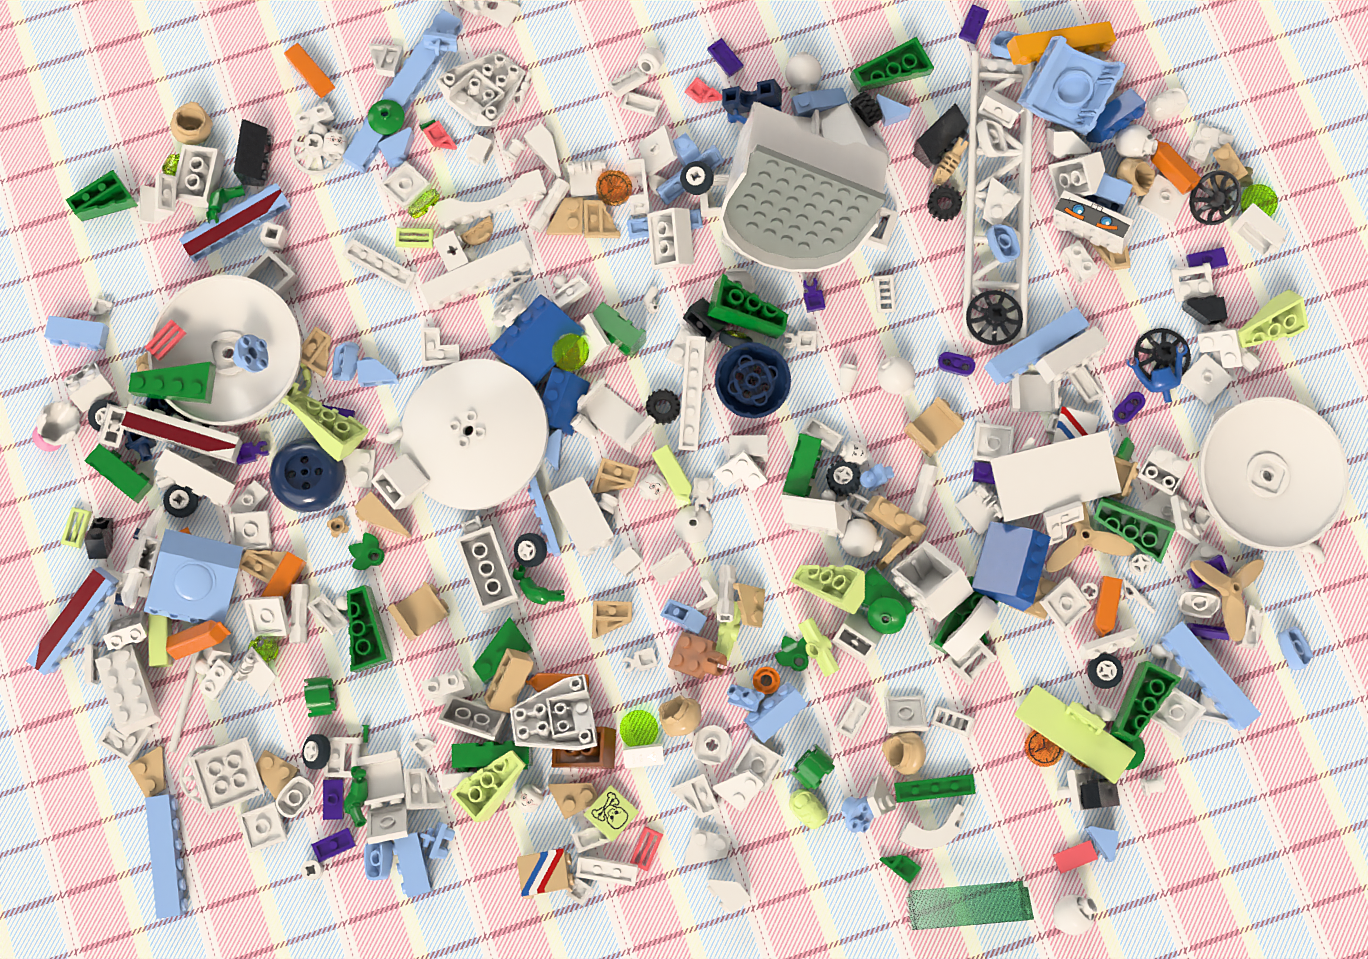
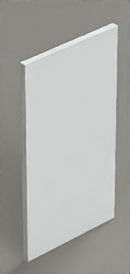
M1108 430L990 459L1004 522L1054 510L1077 501L1082 503L1121 493Z

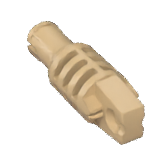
M959 137L952 150L945 154L938 165L932 180L933 183L941 186L952 176L961 162V155L969 145V142L965 140L963 145H961L964 139Z

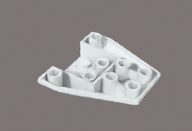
M498 50L448 69L436 79V83L447 103L475 126H492L504 116L526 75V71Z
M848 103L819 112V118L822 119L819 133L822 134L823 138L840 145L858 142L887 155L884 145Z
M584 674L565 678L510 708L516 746L581 750L597 746L594 714Z

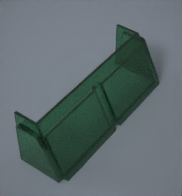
M1023 881L908 890L909 897H905L909 930L1034 920L1028 887H1024Z

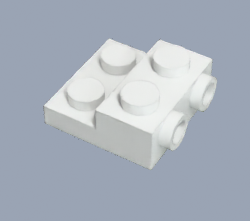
M140 611L108 622L103 634L108 649H121L130 642L138 643L143 641L148 634V627L146 625L147 613Z

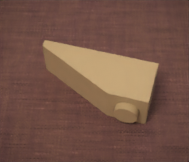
M369 492L354 506L357 510L355 515L362 522L366 520L370 525L408 539L412 537L372 492Z

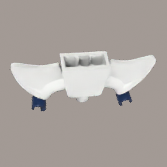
M159 504L141 529L136 528L133 539L137 541L130 549L124 572L129 575L121 593H116L115 605L134 608L142 578L153 574L162 541L155 539V533L164 505Z

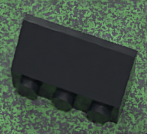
M956 103L916 140L912 155L928 169L932 165L936 166L940 163L942 156L952 150L959 137L964 139L968 134L969 124Z
M246 119L241 120L233 172L242 185L264 187L265 181L268 180L267 165L271 162L270 146H273L274 137L268 128Z

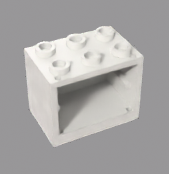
M926 540L891 570L895 577L893 581L901 588V594L906 599H912V603L918 609L922 608L928 618L931 619L933 617L938 622L974 592L963 570Z

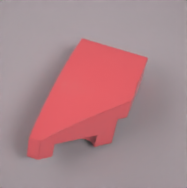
M698 77L685 90V93L697 103L722 100V95L713 87L709 88Z
M439 120L423 130L433 147L457 149V146L446 133Z

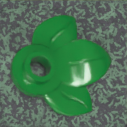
M365 532L363 534V543H355L348 546L349 552L356 559L352 564V567L356 570L362 571L370 566H379L385 559L383 550L379 548L378 539L370 533ZM374 554L379 555L377 560L372 559Z
M783 637L781 643L782 651L775 654V658L780 665L791 667L797 672L804 671L807 668L809 655L806 652L807 642L804 637L798 643L790 637ZM801 659L802 665H797L795 660Z

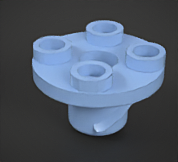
M250 334L240 337L233 351L234 363L238 367L252 373H257L267 368L269 358L266 341Z
M851 796L844 800L841 810L842 815L846 817V828L852 833L860 831L865 833L874 818L867 801V796L861 799Z

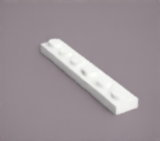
M686 337L679 450L698 451L706 337Z

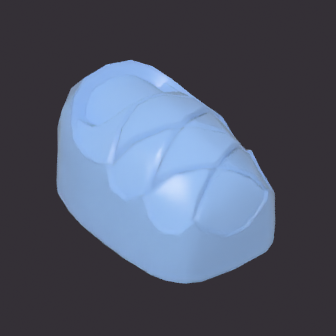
M1000 31L991 40L990 52L996 57L1011 59L1006 45L1014 36L1022 34Z
M996 224L989 228L987 231L988 244L1000 263L1014 261L1019 257L1020 246L1012 226Z
M346 341L335 348L332 366L333 380L350 381L353 379L357 370V353L360 349L358 344Z
M1293 626L1279 633V646L1282 655L1288 661L1289 668L1292 670L1306 668L1314 655L1301 630Z
M391 840L365 844L364 868L368 880L388 879L393 863V843Z

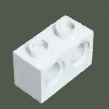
M1080 241L1063 249L1059 256L1079 287L1095 279L1100 272Z

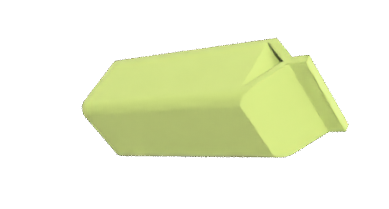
M665 445L653 452L652 457L675 498L686 501L691 505L692 485L669 445Z
M153 614L148 616L149 666L152 668L173 666L172 656L166 651L167 637L172 635V619L169 617Z

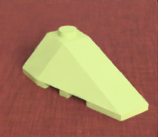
M1288 289L1272 298L1238 330L1240 346L1245 348L1262 344L1268 340L1277 341L1281 337L1290 338L1308 329L1303 297Z
M512 750L485 768L478 770L472 776L463 779L451 795L475 823L488 821L500 807L526 764Z

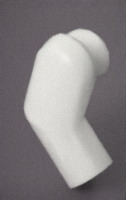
M650 286L643 299L646 310L652 314L659 310V305L654 299L659 290L654 286Z

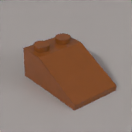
M605 726L596 727L597 746L581 750L552 748L551 767L615 769L616 729Z

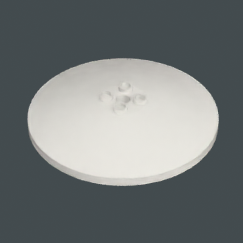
M237 275L207 277L181 289L159 312L153 324L149 342L170 320H173L187 334L161 361L148 351L150 370L203 362H212L216 366L211 404L165 399L170 406L185 417L212 426L244 424L271 411L291 389L297 377L302 358L300 329L288 305L266 285ZM177 331L170 338V340L162 346V348L157 352V354H159L170 343V341L179 333V331ZM244 335H254L259 339L265 340L267 343L266 349L268 351L269 365L260 372H249L244 368L238 367L233 361V356L231 358H225L224 356L226 350H235L237 340Z
M487 359L463 360L438 370L416 390L403 416L401 424L403 436L400 439L401 454H407L430 481L422 490L426 495L443 505L456 509H486L499 505L517 495L537 473L548 445L549 424L547 412L535 387L512 367ZM472 426L473 433L466 436L465 429Z
M1254 398L1226 411L1215 421L1206 434L1198 460L1199 486L1209 512L1229 535L1256 549L1287 551L1316 541L1336 522L1342 512L1348 494V463L1337 435L1329 424L1312 409L1286 398ZM1264 471L1270 473L1271 478L1269 481L1264 479Z

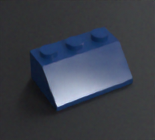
M1132 88L1128 89L1105 106V109L1096 120V126L1088 132L1086 140L1092 143H1102L1106 139H1111L1116 132L1125 129L1130 122L1143 116L1146 101Z
M555 367L552 368L542 397L547 412L549 429L554 431L559 429L562 430L563 434L573 436L575 430L572 429L573 426L570 425V422L579 413L577 412V401L583 394L587 395L590 382L571 372Z

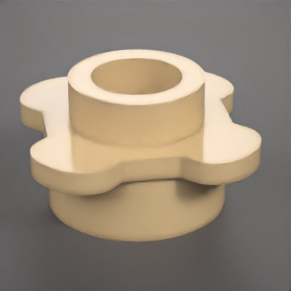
M341 515L327 522V527L330 528L331 536L337 538L341 533L349 531V527L344 522L345 518Z

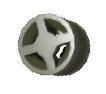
M1244 166L1248 174L1238 181L1241 187H1248L1253 185V179L1251 178L1253 168Z

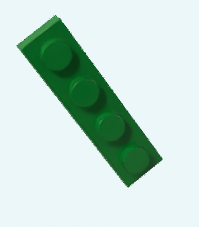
M973 774L894 783L896 803L976 794Z

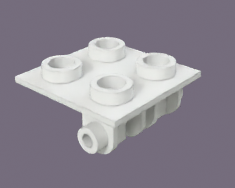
M605 159L568 162L571 197L600 195V193L605 195L608 193V186L605 180L601 182L603 185H600V190H602L600 193L598 188L600 181L606 177Z
M985 483L977 486L974 491L955 505L978 535L988 529L989 522H997L1003 517L999 499Z
M253 647L249 649L237 667V671L233 674L235 682L247 680L261 698L277 677L273 669L268 666Z

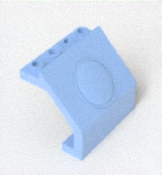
M1063 36L1052 37L1017 103L1040 118L1087 136L1088 132L1096 126V120L1105 109V103L1113 94L1114 87L1122 77L1126 65L1121 61L1105 62L1079 52L1066 44L1067 39Z
M165 528L143 612L188 621L192 624H201L209 620L221 621L224 624L243 547Z

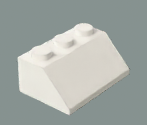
M182 145L175 175L177 177V200L195 207L208 208L211 193L219 187L225 156L219 149Z
M1100 151L1048 165L1057 201L1064 190L1079 197L1095 194L1105 172L1104 161Z
M670 208L647 214L652 270L694 265L690 210L687 208Z
M782 495L784 522L791 526L790 529L795 531L808 529L809 532L819 534L822 531L830 536H837V534L845 535L849 511L837 502Z
M450 695L437 722L450 728L497 742L504 728L506 713Z

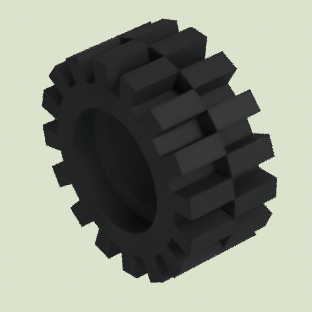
M861 92L850 101L853 110L868 127L873 126L882 119L883 115L881 109L878 108L879 105L875 103V100L867 92Z
M941 185L938 189L935 188L931 192L927 208L929 213L933 214L932 217L934 219L938 217V221H941V219H944V222H947L948 219L951 221L960 212L963 202L961 201L962 196H959L960 192L958 190L954 191L955 187L953 186L950 189L948 188L949 185H945V188ZM942 197L949 198L952 206L949 209H942L938 205V200Z
M665 388L664 390L658 389L657 392L653 391L646 401L647 415L653 417L658 425L659 423H662V425H665V423L671 424L680 414L678 396L674 395L673 391L670 390L669 392ZM665 400L670 403L671 407L667 413L662 414L656 410V404L659 401Z

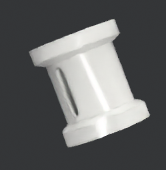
M512 138V143L506 151L502 152V155L509 161L516 163V158L526 147L519 140Z
M479 515L467 522H460L465 535L484 528Z
M1161 775L1154 779L1140 780L1145 797L1149 796L1150 793L1166 792L1165 783Z

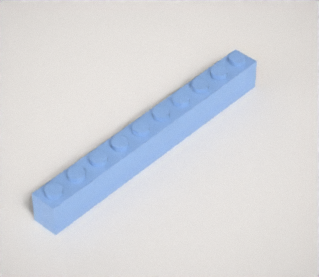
M443 9L440 14L434 17L433 24L431 25V27H437L440 33L446 34L448 29L456 30L457 36L463 29L461 19ZM423 37L421 42L415 45L410 58L408 57L404 61L401 71L396 73L391 86L385 89L381 100L389 99L396 101L401 105L405 114L447 51H441L440 56L435 55V50L424 48ZM387 112L382 114L383 117L388 115ZM367 116L363 122V127L354 134L350 146H347L346 152L342 156L345 163L364 174L380 151L377 143L389 138L391 134L382 135L376 133L370 127Z

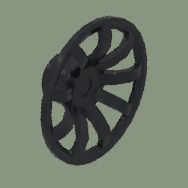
M1223 170L1212 171L1204 175L1197 186L1191 191L1189 206L1193 217L1198 222L1210 226L1218 225L1228 220L1237 210L1241 200L1240 183L1233 174ZM1217 175L1224 176L1221 180L1220 188L1216 182ZM1210 178L1213 191L1209 190L1202 183ZM1230 178L1235 185L1226 190V182ZM1199 188L1209 195V197L1195 196ZM1237 190L1236 201H1234L1232 196L1229 195L1231 192ZM1194 203H1208L1207 205L1198 209L1196 212ZM1233 205L1231 211L1226 215L1225 211L1229 210ZM1210 210L1207 220L1200 217L1203 212ZM1219 210L1222 218L1212 221L1213 215Z
M990 290L980 293L970 302L966 311V324L970 333L978 341L987 345L998 346L1010 342L1018 335L1023 323V313L1020 305L1012 296L1002 291ZM989 295H999L998 303L992 304ZM984 297L988 308L980 307L975 303ZM1004 299L1010 300L1013 306L1005 308L1002 305ZM972 308L978 312L984 313V315L977 318H971ZM1017 309L1018 320L1007 316L1008 313ZM985 321V325L977 333L972 324ZM1005 322L1017 325L1012 334L1006 328ZM989 326L992 327V340L981 337ZM998 327L1001 328L1007 338L997 341Z
M1157 328L1146 332L1138 339L1134 348V357L1138 359V366L1149 380H1151V374L1146 372L1143 366L1155 361L1157 363L1153 370L1159 369L1161 365L1167 367L1170 363L1175 368V346L1180 342L1182 345H1186L1188 349L1187 353L1183 355V357H1186L1184 367H1182V376L1188 370L1191 361L1190 349L1185 339L1177 332L1170 329ZM1161 333L1160 344L1153 340L1152 334ZM1166 334L1173 335L1177 339L1173 343L1166 341ZM1147 339L1154 348H1143L1140 345ZM1139 352L1152 354V357L1140 362Z

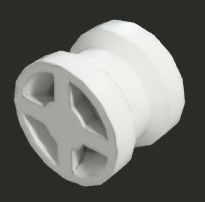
M602 493L601 501L597 504L601 511L613 515L615 512L614 507L618 505L619 500L609 494Z
M1144 554L1136 555L1128 564L1130 572L1137 576L1143 575L1151 567L1150 559Z
M308 860L301 867V874L307 880H317L324 872L323 865L316 860Z

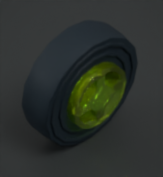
M722 330L719 335V341L729 348L753 342V339L745 333L736 330Z

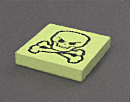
M609 785L583 815L613 842L639 811L612 785Z

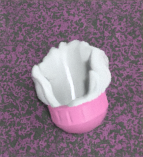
M55 401L45 405L36 418L37 426L32 433L35 445L43 451L53 452L58 450L61 445L70 443L81 427L78 409L73 407L70 402L66 404L65 401Z

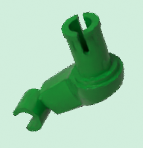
M242 184L231 188H223L222 186L211 193L208 204L209 211L206 212L209 224L212 219L215 220L216 224L219 222L217 213L221 212L223 205L228 203L230 199L245 196Z
M520 565L518 570L514 568L512 577L515 580H520L518 585L527 599L540 605H546L548 602H564L565 595H561L565 593L564 590H548L545 587L537 586L531 577H524L526 571L524 566Z
M353 766L351 768V776L354 779L352 780L350 792L344 801L345 813L350 814L355 827L359 828L367 823L361 808L365 804L364 801L368 798L367 779L364 778L366 771L361 769V766Z

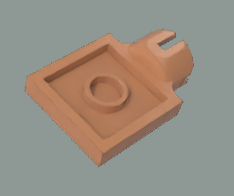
M682 631L668 668L702 680L705 674L722 675L725 670L717 666L718 664L727 666V657L715 651L717 643Z

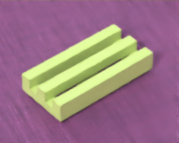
M396 228L395 246L402 248H433L434 229ZM400 233H407V234H429V237H428V236H400ZM400 240H404V241H429V242H400Z
M75 507L71 508L61 544L81 549L92 515L91 511ZM78 512L79 514H78L77 521H76V523H75V525H74V528H73V533H72L71 539H70V541H68V538H69V535H70V532H71V529H72V525H73V522H74L76 513Z

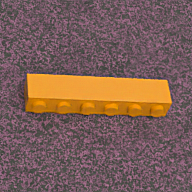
M1110 21L1018 35L1014 36L1006 46L1013 65H1027L1031 62L1040 61L1051 38L1055 36H1063L1067 39L1066 44L1087 55L1096 51L1106 52L1110 50L1117 39Z

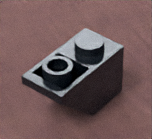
M1210 295L1206 299L1192 297L1187 299L1182 306L1183 311L1204 326L1215 325L1219 322L1223 324L1228 319L1224 296Z
M99 517L93 519L84 539L89 559H108L113 548V518Z

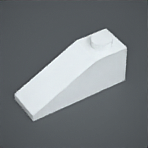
M540 123L524 135L525 143L555 178L562 179L552 137L554 134L548 126L544 127Z

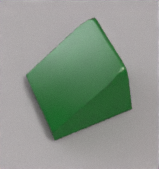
M1126 437L1121 441L1115 455L1128 462L1135 449V445L1130 438Z

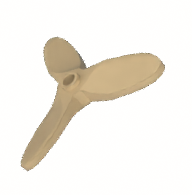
M1082 502L1084 520L1072 523L1075 531L1074 536L1054 551L1046 563V571L1053 573L1063 569L1080 554L1084 546H1090L1100 552L1115 556L1132 555L1136 552V548L1132 543H1129L1119 535L1104 531H1094L1090 527L1086 504Z
M1262 559L1252 560L1243 565L1232 577L1224 575L1203 561H1191L1190 567L1194 573L1204 582L1217 589L1222 595V612L1227 632L1235 642L1241 641L1246 631L1245 606L1241 593L1244 588L1248 587L1260 575L1264 567V561Z

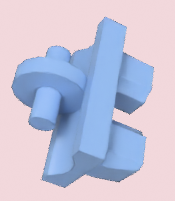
M430 27L428 31L423 32L424 48L435 50V55L440 56L441 51L457 52L456 30L448 29L445 34L440 33L437 27Z
M882 463L876 464L869 471H865L860 475V483L864 487L869 488L870 492L875 491L888 481L887 479L894 477L893 469L891 466L883 467Z
M731 684L727 691L729 696L727 702L730 705L744 708L747 711L756 712L760 705V700L765 695L756 690Z
M438 821L435 832L434 828L429 827L427 834L421 832L420 837L425 838L422 846L428 848L426 856L434 860L435 857L446 859L448 849L440 846L442 839L452 841L455 835V831L447 827V824Z

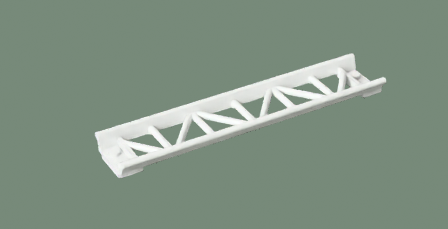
M979 51L972 52L962 336L966 337V340L980 342L973 337L966 324V311L973 300V295L977 296L982 293L978 288L1016 291L1015 300L1020 305L1023 313V323L1018 335L1006 343L1011 344L1018 343L1027 337L1033 113L1025 107L1019 113L1021 115L1020 142L1003 128L1006 141L1015 149H1007V152L1002 156H1012L1015 158L979 184H977L978 156L985 154L981 147H978L976 126L979 123V118L981 120H992L978 112L985 96L988 94L987 92L980 97V80L1002 81L991 89L997 93H1000L1014 82H1021L1022 94L1034 72V62L1027 65H1013L1012 60L981 58ZM1019 164L1018 193H1015L1021 198L1018 203L1017 230L1006 220L1001 223L1002 225L1012 226L1019 242L1020 255L1016 259V282L979 280L981 277L1001 263L995 258L974 273L975 244H988L987 236L975 235L976 205L984 211L985 202L981 199H986L988 192L982 190L989 186L990 179L993 177L997 180ZM984 297L979 299L982 303H984L987 306ZM1017 309L1015 310V318L1011 319L1018 320ZM971 311V318L981 317V316H974V315H972V311ZM986 322L974 323L972 326L978 333ZM1005 322L1006 328L1012 334L1017 325ZM989 326L981 337L992 340V327ZM998 327L997 341L1007 338L1001 328Z

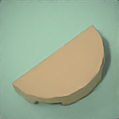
M488 216L460 235L462 241L472 246L487 242L493 233L491 217Z

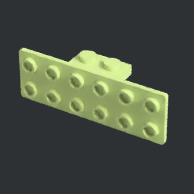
M1034 685L1014 714L1015 717L1113 784H1116L1136 754L1134 750L1103 730L1106 723L1103 722L1099 715L1091 714L1084 705L1072 701L1068 706L1038 685Z

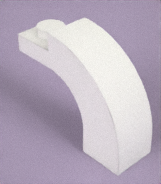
M986 595L982 597L971 615L947 638L942 648L955 660H958L988 630L997 618V612L1000 608Z
M954 804L944 824L933 831L923 830L913 823L907 822L898 840L917 849H934L944 846L952 841L961 829L955 826V823L959 824L964 816L962 810L964 807Z

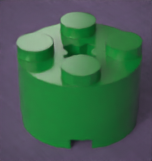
M328 675L304 679V683H308L307 686H304L306 708L311 710V713H308L309 718L332 715L333 711H337L336 700L334 697L331 698V692L334 691L332 678H328Z
M817 744L813 745L815 749L812 752L808 749L795 763L794 766L797 769L790 771V774L807 790L810 788L815 790L822 783L820 779L824 774L829 775L835 768L833 764L834 759Z

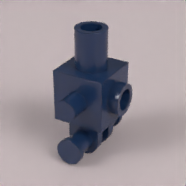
M124 429L123 434L128 439L125 447L128 450L133 449L137 451L142 461L151 460L153 458L151 448L157 445L156 440Z

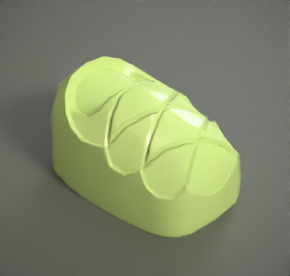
M801 788L791 794L789 807L805 826L810 829H817L824 824L828 818V812L812 792Z

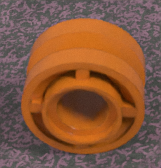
M761 667L753 675L754 688L763 694L775 692L780 685V676L772 667ZM763 675L771 676L772 683L769 686H764L761 683Z

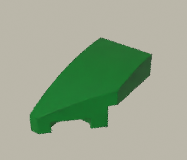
M901 854L892 857H881L879 859L908 884H911L922 870L919 865L906 855L902 856Z

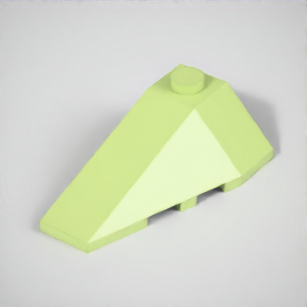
M299 393L287 400V404L321 447L338 462L350 455L369 432V429L351 416L346 418L338 414L339 411L334 408L330 410L323 407L321 402L303 393Z
M800 565L790 580L793 584L855 615L865 599V572L850 565H844L843 567H836L835 565H829V567Z

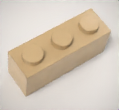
M881 495L872 496L863 513L898 537L905 538L908 535L912 540L911 544H917L927 528Z
M509 648L506 649L484 697L490 709L510 713V708L516 705L517 697L525 686V680L533 669L534 662L528 653Z

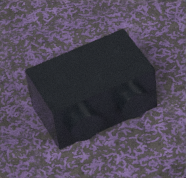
M702 297L689 306L683 319L702 337H706L707 342L711 343L719 337L721 331L725 330L729 323L708 316L710 303Z
M1107 779L1087 780L1086 785H1080L1083 810L1120 806L1117 783L1113 784Z

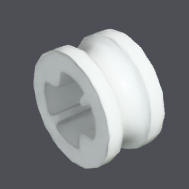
M1085 583L1080 588V592L1087 601L1093 600L1098 595L1099 590L1094 583ZM1087 587H1089L1090 590L1094 591V593L1091 594V597H1089L1087 593H1084V590H1086Z

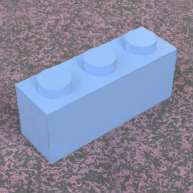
M49 315L44 337L50 341V344L55 346L67 344L75 349H79L81 346L87 347L86 349L91 351H98V349L105 350L110 328L100 322Z
M786 682L772 696L765 699L756 712H750L743 721L762 743H765L808 704L797 689L789 682Z
M415 832L408 834V837L394 839L392 849L394 855H397L399 860L396 866L398 874H402L403 883H401L403 894H406L407 898L433 892L420 833Z

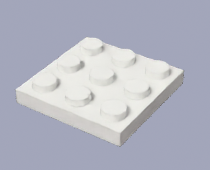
M245 736L188 757L207 815L265 793L247 737Z

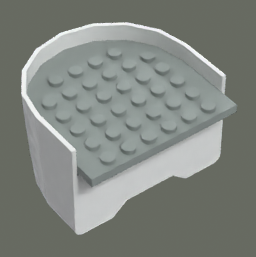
M758 104L740 131L719 215L724 236L741 254L767 267L788 272H818L841 265L859 251L879 225L881 206L886 201V194H883L888 157L885 153L858 142L840 145L805 131L797 125L790 115L766 105Z

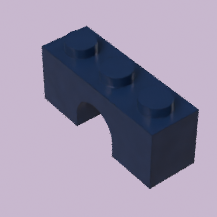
M775 79L757 82V90L745 91L740 86L722 89V106L731 115H733L734 109L738 110V114L750 112L754 102L771 108L782 106V89Z

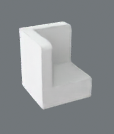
M225 638L217 645L203 650L204 658L210 666H213L221 657L228 662L232 654L228 638Z

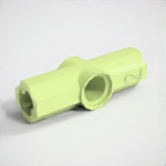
M734 601V620L731 622H721L717 634L718 640L715 651L724 654L727 657V661L730 659L732 648L737 640L740 629L741 612L736 601Z
M813 617L798 624L807 642L806 652L811 658L816 659L824 676L827 677L840 670L830 651L832 648L831 641L828 637L821 634Z

